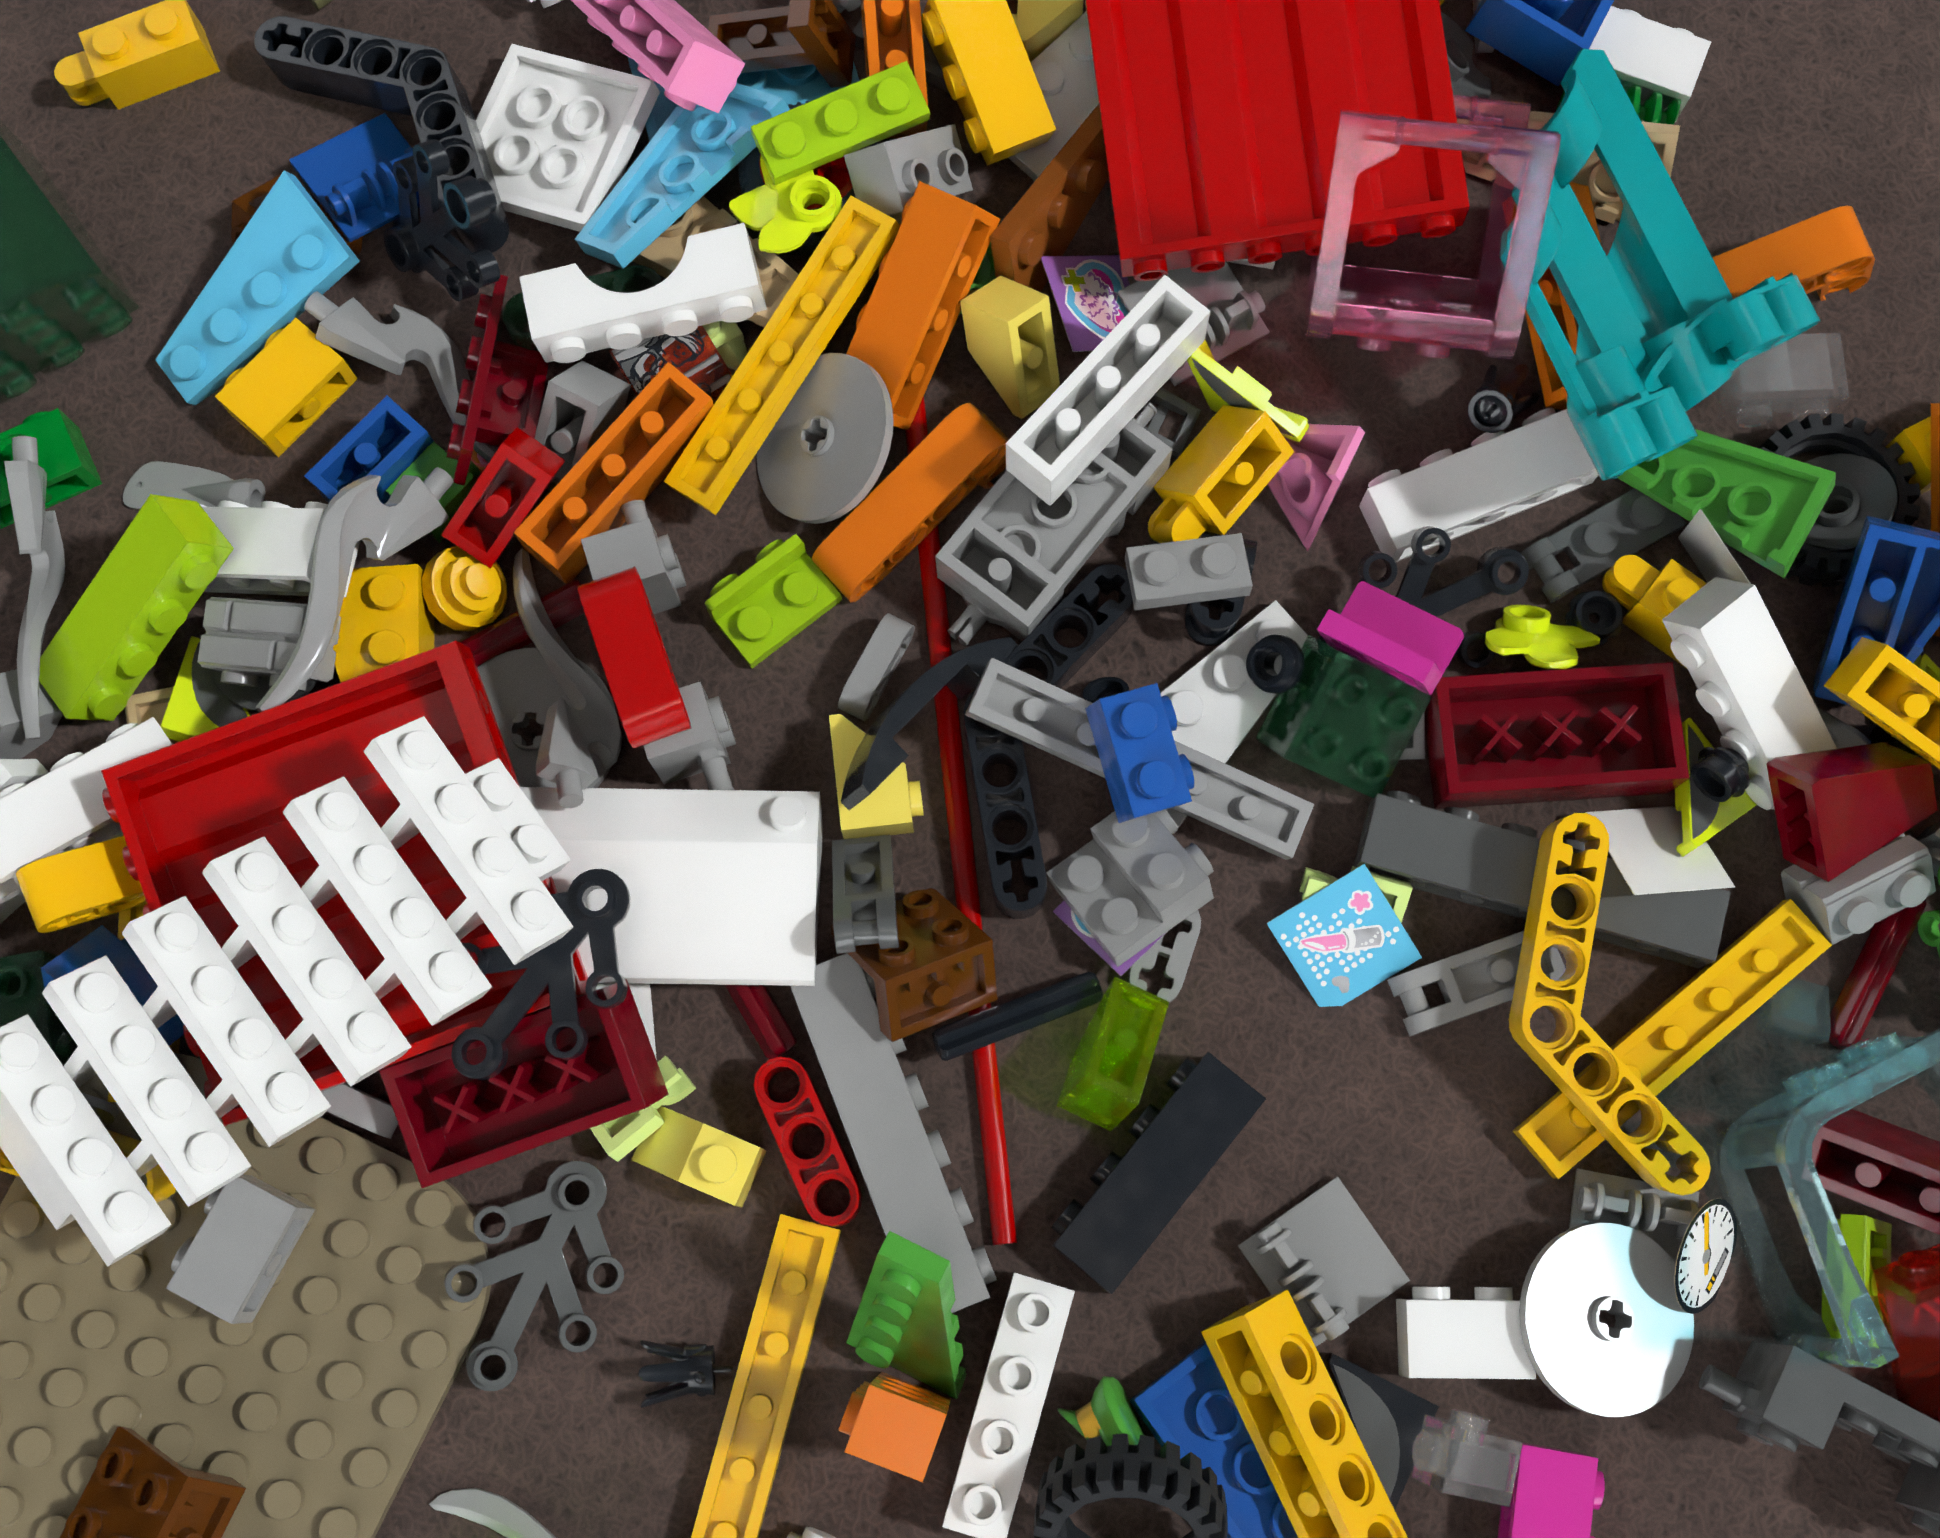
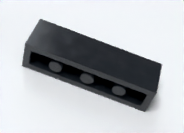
M1209 1052L1198 1063L1189 1056L1185 1059L1166 1083L1174 1091V1094L1161 1110H1158L1151 1103L1128 1131L1137 1139L1122 1158L1112 1151L1090 1178L1098 1186V1189L1086 1204L1082 1206L1073 1199L1051 1227L1060 1235L1052 1246L1109 1294H1113L1266 1100L1264 1096Z

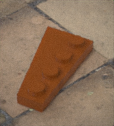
M1099 104L990 235L996 278L1001 275L1039 292L1046 285L1048 278L1041 257L1063 256L1109 178Z

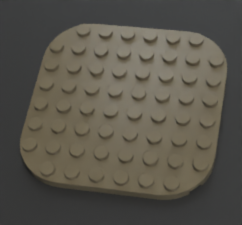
M174 1053L206 1099L204 1083L208 1078L201 1059ZM97 1074L78 1087L82 1093L108 1101V1089ZM110 1102L118 1108L119 1113L114 1123L106 1125L105 1128L142 1141L116 1102ZM322 1116L270 1147L250 1119L224 1126L251 1164V1167L244 1175H252L315 1209L253 1322L230 1324L166 1289L175 1273L171 1270V1264L177 1251L188 1238L196 1236L207 1217V1214L204 1213V1206L209 1195L188 1207L176 1190L168 1199L158 1202L157 1204L172 1225L162 1235L107 1267L77 1221L74 1220L56 1230L21 1177L16 1176L0 1204V1538H60L68 1517L74 1511L96 1468L100 1455L106 1449L116 1428L119 1426L131 1428L183 1468L231 1477L246 1487L222 1538H375L478 1334L487 1310L491 1285L482 1288L477 1298L466 1303H460L451 1299L444 1285L445 1275L453 1265L461 1262L475 1264L490 1258L487 1244L482 1242L473 1230V1219L476 1214L465 1197L447 1180L421 1188L412 1160ZM144 1174L140 1179L147 1188V1177ZM460 1271L453 1277L451 1286L457 1293H468L474 1288L476 1277L469 1271Z

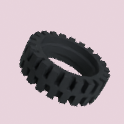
M1820 413L1807 415L1800 422L1796 419L1787 423L1759 447V449L1788 458H1793L1805 452L1826 451L1833 454H1854L1869 458L1884 467L1895 482L1897 508L1891 521L1911 526L1919 518L1921 506L1914 505L1913 503L1921 496L1919 483L1909 484L1908 482L1916 473L1912 463L1908 462L1900 465L1897 459L1905 451L1897 442L1886 448L1882 442L1888 434L1879 427L1869 434L1864 432L1867 423L1865 420L1854 417L1847 424H1844V414L1830 413L1823 420ZM1804 542L1785 578L1789 579L1795 575L1799 577L1798 583L1812 586L1817 582H1822V587H1836L1846 581L1856 548L1850 551L1832 552Z
M1113 1434L1111 1446H1106L1101 1436L1087 1439L1086 1451L1076 1443L1065 1450L1064 1459L1056 1456L1049 1464L1048 1472L1044 1471L1040 1480L1034 1516V1538H1092L1077 1528L1069 1516L1086 1504L1112 1497L1139 1498L1168 1507L1188 1521L1193 1529L1182 1538H1227V1503L1223 1486L1217 1485V1475L1210 1467L1202 1469L1201 1459L1192 1452L1180 1459V1446L1166 1441L1161 1450L1154 1448V1437L1140 1435L1138 1445H1129L1127 1434Z

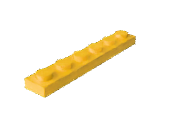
M850 195L667 475L664 482L669 487L716 516L880 265L882 258L893 245L900 225L894 218Z
M1792 899L1783 900L1720 953L1715 962L1706 965L1610 1048L1654 1096H1657L1831 947L1832 944ZM1592 1062L1575 1077L1578 1084L1583 1088L1589 1087L1597 1079L1599 1072L1597 1062ZM1561 1090L1513 1130L1515 1135L1553 1179H1560L1605 1140ZM1632 1100L1624 1103L1618 1110L1617 1121L1619 1127L1640 1110Z
M780 1214L691 1538L759 1537L841 1233L839 1229Z

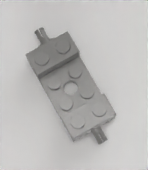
M1150 402L1147 406L1145 404L1061 494L1069 501L1071 509L1066 516L1060 519H1049L1043 516L1037 507L1041 498L1010 472L1005 471L935 556L937 578L959 593L968 606L952 627L947 630L951 637L955 640L958 638L960 644L967 646L981 626L988 621L1004 627L1019 640L1023 641L1063 601L1064 588L1124 514L1126 512H1129L1131 515L1136 513L1153 492L1155 484L1169 469L1172 448L1144 429L1151 418L1157 414L1156 408Z
M643 500L629 501L621 506V511L624 514L627 525L581 539L593 581L635 566L643 583L653 614L682 606L677 589L687 585L677 554L674 553L668 534L657 536L648 518ZM701 682L679 688L692 729L643 745L648 761L664 785L703 772L709 790H734L726 767L727 764H731L726 747L736 745V740L728 715L723 709L719 696L709 699Z

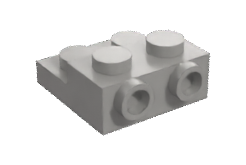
M1167 810L1118 823L1114 811L1090 828L1094 838L1092 841L1046 872L1049 881L1117 967L1214 899L1208 877L1214 872L1212 865L1196 844L1191 843L1183 848L1172 834L1177 832L1178 828Z

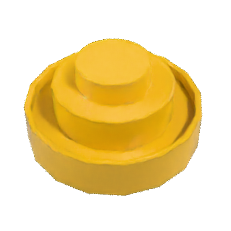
M454 546L437 553L426 564L422 576V595L429 611L440 623L453 630L472 631L492 623L503 612L507 599V585L500 565L497 562L490 569L458 546Z

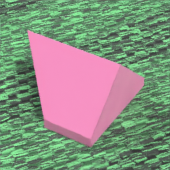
M1309 424V428L1300 443L1285 438L1294 450V453L1267 485L1307 552L1365 434L1360 426Z

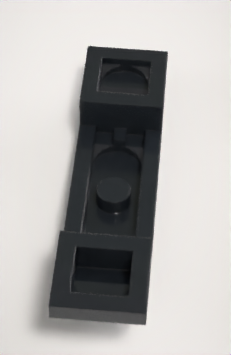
M1011 637L985 641L962 649L927 670L895 698L877 717L858 746L845 779L841 803L850 811L869 796L909 756L892 737L945 685L961 700L978 686L988 661L994 658L1003 662L1018 647L1017 643Z

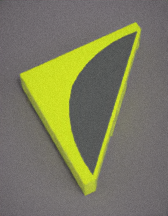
M1204 340L1187 359V362L1210 409L1218 412L1223 405L1266 411L1285 438L1300 443L1309 428L1308 419L1270 404L1268 400L1272 396L1271 391L1238 366L1233 373L1226 370L1215 361L1206 340Z
M193 636L190 638L160 726L169 739L179 742L250 716L246 709L234 704L220 692L213 681L210 669L201 667L197 662L201 639Z
M1691 718L1682 722L1690 778L1675 788L1676 811H1681L1683 838V842L1676 847V850L1682 857L1702 845L1757 805L1748 796L1746 791L1740 797H1731L1725 802H1716L1706 797L1697 788L1691 776V768L1698 761L1699 752L1705 747L1713 748V746Z

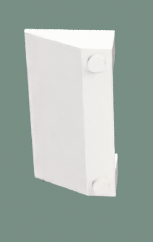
M520 787L571 859L560 872L552 875L558 893L567 892L577 876L591 869L609 870L618 875L627 885L630 893V908L625 919L615 927L619 973L624 979H627L628 983L815 986L823 838L820 792L586 788L585 790L582 789L584 801L580 806L564 808L559 804L557 788ZM595 889L589 893L587 897L589 910L598 911L606 905L608 899L606 891L604 889ZM588 935L578 947V951L589 977L594 972ZM605 977L598 983L617 982L613 977Z

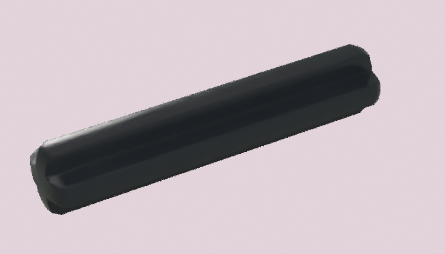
M1088 971L940 1027L932 1033L934 1046L942 1060H951L1097 1004L1103 999L1102 988L1096 975Z

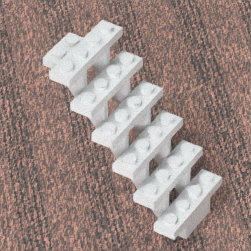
M424 716L373 738L363 752L401 804L382 828L379 827L344 776L291 800L284 809L283 814L319 864V867L302 888H300L270 843L263 836L210 861L202 872L238 924L237 929L222 948L186 896L127 924L122 935L158 985L143 1007L107 955L47 984L42 994L78 1046L64 1066L28 1014L0 1027V1148L56 1230L76 1220L107 1267L162 1235L172 1225L140 1179V1177L156 1165H160L188 1207L240 1177L251 1167V1164L220 1121L222 1116L238 1104H240L269 1147L318 1119L331 1107L299 1061L300 1058L316 1046L322 1045L350 1087L402 1057L412 1046L379 1001L401 983L404 985L432 1026L482 998L492 986L460 942V939L483 922L486 924L514 965L561 939L573 928L569 919L542 883L543 880L560 872L571 859L499 758L465 774ZM419 832H421L467 897L447 920L441 915L396 851ZM338 893L385 958L366 980L316 911V909ZM256 954L261 957L304 1019L286 1040L236 970ZM176 1014H178L222 1078L220 1084L207 1099L204 1098L157 1029ZM96 1074L142 1139L127 1158L78 1088Z

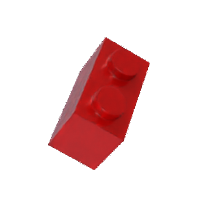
M517 427L502 442L441 536L491 569L514 538V531L529 516L566 460Z

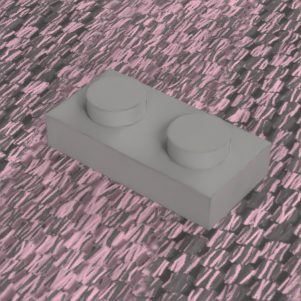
M1242 533L1126 548L1125 562L1134 610L1250 596L1253 585Z

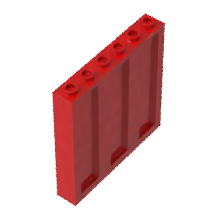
M1085 0L1122 278L1134 276L1136 281H1154L1161 279L1164 275L1167 276L1169 270L1191 267L1192 272L1206 273L1223 268L1225 262L1248 259V262L1251 264H1266L1279 260L1282 257V253L1305 250V253L1311 256L1325 255L1337 251L1340 248V244L1363 241L1364 246L1378 247L1395 242L1399 235L1421 232L1423 238H1438L1453 233L1456 227L1463 226L1470 205L1439 0Z
M455 640L102 770L101 772L107 786L102 792L103 802L110 817L116 823H119L127 844L123 848L125 866L132 878L140 882L147 902L143 907V915L186 896L222 948L237 929L238 924L202 874L208 863L265 836L295 881L302 888L319 867V864L283 814L284 809L291 800L344 776L379 827L382 828L401 804L363 751L373 738L423 716L465 774L499 758L519 786L471 649ZM419 832L396 851L441 915L447 920L467 897L421 832ZM552 876L542 881L550 894L558 893ZM338 893L316 909V911L366 980L385 958ZM484 922L460 939L461 943H471L482 949L500 946ZM577 949L573 954L576 993L577 997L586 994L585 986L588 976ZM468 952L478 965L477 955L474 952ZM256 954L236 970L286 1040L304 1019L261 957ZM527 969L485 975L492 988L482 998L433 1026L402 983L379 1001L412 1047L402 1057L382 1069L452 1044L467 1029L473 1027L481 1028ZM549 986L525 1016L551 1007ZM184 1025V1036L187 1045L195 1056L201 1058L208 1078L204 1083V1093L207 1099L220 1084L222 1078ZM321 1044L299 1059L321 1092L347 1083ZM238 1104L222 1116L221 1119L223 1125L227 1126L247 1120L249 1117L240 1104Z

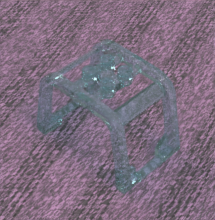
M1940 1028L1917 1038L1897 1036L1894 1031L1872 1041L1870 1038L1859 1041L1836 1053L1837 1061L1819 1069L1817 1066L1810 1067L1787 1078L1782 1082L1785 1087L1784 1090L1742 1111L1725 1125L1715 1145L1714 1173L1724 1200L1734 1210L1737 1235L1777 1344L1796 1346L1828 1364H1837L1843 1367L1855 1366L1875 1369L1899 1357L1853 1262L1813 1163L1812 1143L1818 1130L1832 1118L1924 1070L1940 1089ZM1778 1166L1842 1338H1831L1821 1316L1795 1292L1781 1263L1745 1169Z

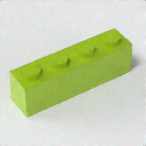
M150 494L40 657L39 682L66 719L115 720L117 715L126 707L131 695L147 672L155 665L163 649L177 629L186 621L193 606L207 586L216 578L219 569L233 551V546L197 501Z

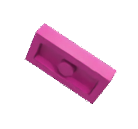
M1364 581L1357 584L1341 614L1328 609L1317 628V631L1327 644L1430 696L1464 639V634L1460 628Z

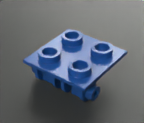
M383 113L289 159V162L350 243L400 217L398 189L393 174V164L396 161L413 156V148L408 144L389 117ZM416 192L417 206L419 208V192Z

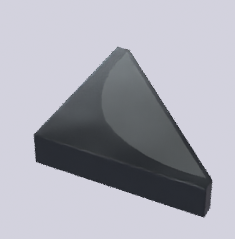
M1330 1353L1327 1364L1330 1367L1341 1400L1395 1510L1439 1406Z

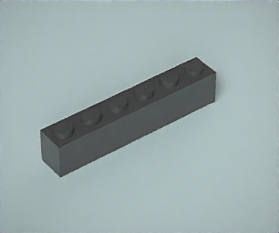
M1388 791L1386 796L1377 794L1371 801L1365 817L1353 864L1354 867L1365 864L1369 871L1410 882L1414 889L1526 920L1540 839L1536 838V830L1515 823H1503L1500 828L1478 822L1479 815L1463 808L1445 807L1442 812L1421 806L1422 800L1419 797L1401 791ZM1563 839V843L1573 847V854L1585 850L1584 842ZM1607 858L1594 939L1691 967L1701 968L1716 961L1731 892L1722 889L1634 895L1614 860ZM1569 866L1556 870L1557 875L1577 874L1582 876L1581 871L1569 872ZM1558 886L1553 891L1551 906L1559 917L1569 920L1576 910V899L1568 889Z

